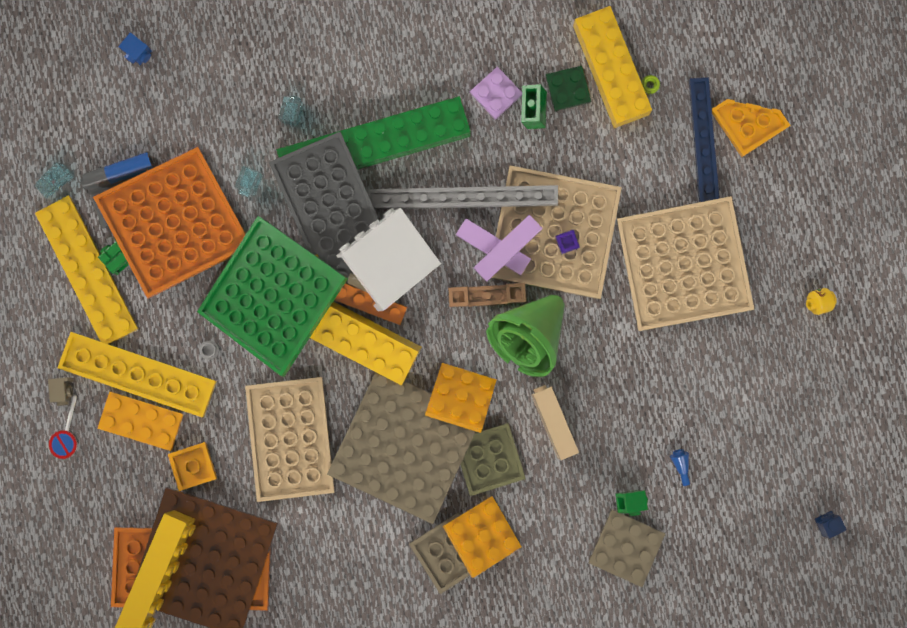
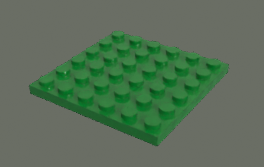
M257 216L197 312L277 374L285 377L348 278L267 220Z

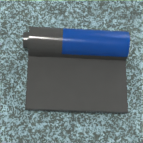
M146 152L84 173L80 181L84 190L87 189L93 198L106 190L155 168L150 153ZM93 198L101 228L109 227Z

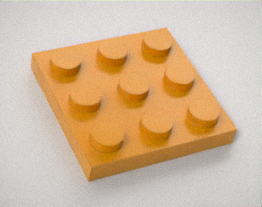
M442 363L425 416L481 433L497 380Z
M493 496L443 525L444 530L472 578L522 547Z

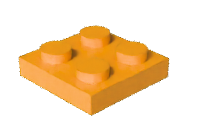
M206 442L168 454L179 491L218 479Z

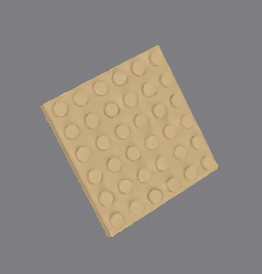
M509 166L506 186L558 185V206L501 207L496 232L498 239L503 240L528 215L543 229L519 251L531 258L521 276L503 266L492 278L601 299L622 187ZM574 230L580 248L561 255L555 236Z
M732 196L617 219L638 331L754 310Z

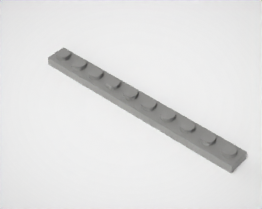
M558 185L367 189L374 209L558 206Z

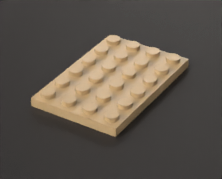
M323 377L245 386L257 502L335 493L334 478L327 475L332 459Z

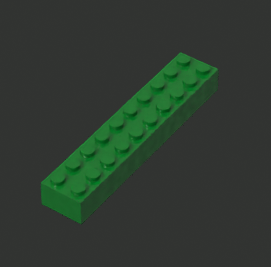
M460 96L338 131L341 132L357 170L470 137L471 134ZM338 132L276 149L278 158Z

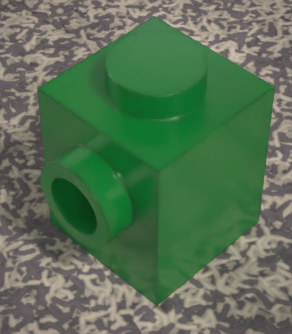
M645 490L615 493L618 513H629V516L641 515V511L648 510V498Z

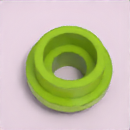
M648 75L641 81L646 94H654L660 87L659 79L653 75ZM652 82L654 87L648 88L647 83Z

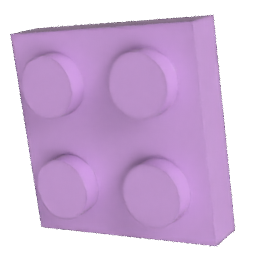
M498 67L470 91V94L495 120L522 96V92Z

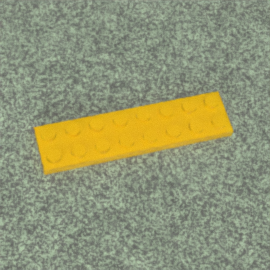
M68 195L37 211L35 215L100 342L111 344L138 330L108 268L98 258L100 253L71 196Z
M70 332L58 365V369L202 418L205 416L217 382L74 332Z

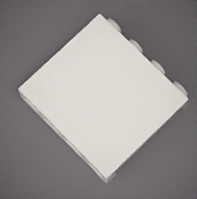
M401 208L389 209L383 214L385 217L381 221L377 219L369 225L370 229L367 232L362 231L354 237L355 241L351 244L348 242L339 249L341 252L336 255L338 258L342 257L375 302L373 306L377 311L387 309L441 264Z

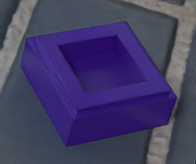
M574 230L555 236L561 255L580 248Z

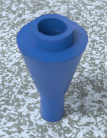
M684 449L675 450L670 458L681 476L683 486L690 485L688 476L689 452H685Z

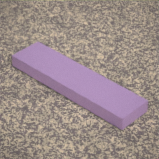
M528 215L473 269L486 282L489 281L543 228Z
M465 219L456 233L457 237L486 255L502 241L468 219ZM518 252L504 266L521 276L531 258Z

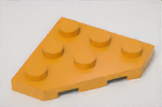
M726 99L712 108L713 116L741 157L791 126L778 109L763 108L759 105L739 103L730 99Z

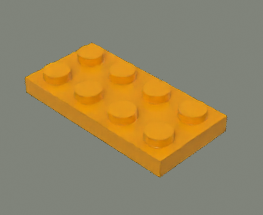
M109 392L97 429L172 451L184 414Z

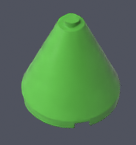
M549 295L494 316L488 323L489 327L486 330L487 338L492 348L507 364L512 360L520 366L518 371L533 377L548 375L555 367L565 307L563 299L558 295Z

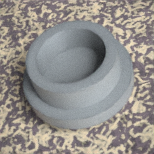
M205 341L201 344L199 352L204 359L212 360L217 357L219 347L213 341Z

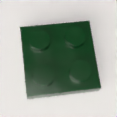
M582 66L545 75L554 112L591 103Z

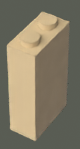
M546 385L534 389L535 393L531 394L557 458L563 460L578 454L579 451L552 387L547 388Z

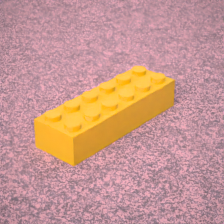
M611 6L576 18L573 24L574 30L613 127L617 128L649 116L652 112L651 105Z
M334 301L310 337L314 341L400 385L406 380L422 348L414 342Z
M175 510L164 513L115 628L153 627L156 620L154 614L156 610H160L164 601L161 599L163 593L169 590L172 583L169 579L172 573H176L180 562H177L180 554L183 555L188 544L185 542L188 536L191 537L196 525H193L194 518Z

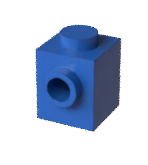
M131 32L118 46L126 54L124 57L132 64L136 62L141 65L146 63L151 57L150 53L152 50Z

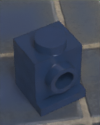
M832 510L814 519L823 537L830 539L847 530L841 517L833 514Z

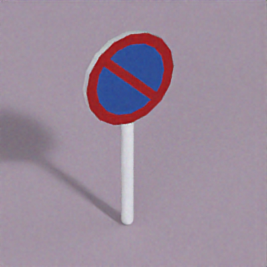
M76 395L72 399L65 430L55 432L49 440L50 452L59 459L71 457L77 449L76 437L69 432L77 399Z

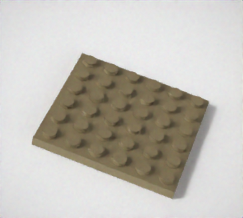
M375 373L327 475L434 524L476 431L425 416L431 393L405 381L400 385Z

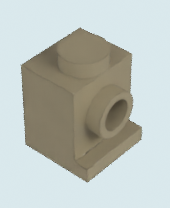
M73 378L48 379L50 403H57V406L69 405V401H71L74 393L73 387L70 385V382H73Z

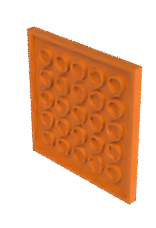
M198 147L93 197L147 299L231 258L246 235Z

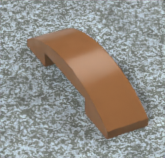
M525 283L448 288L449 307L489 306L526 302Z

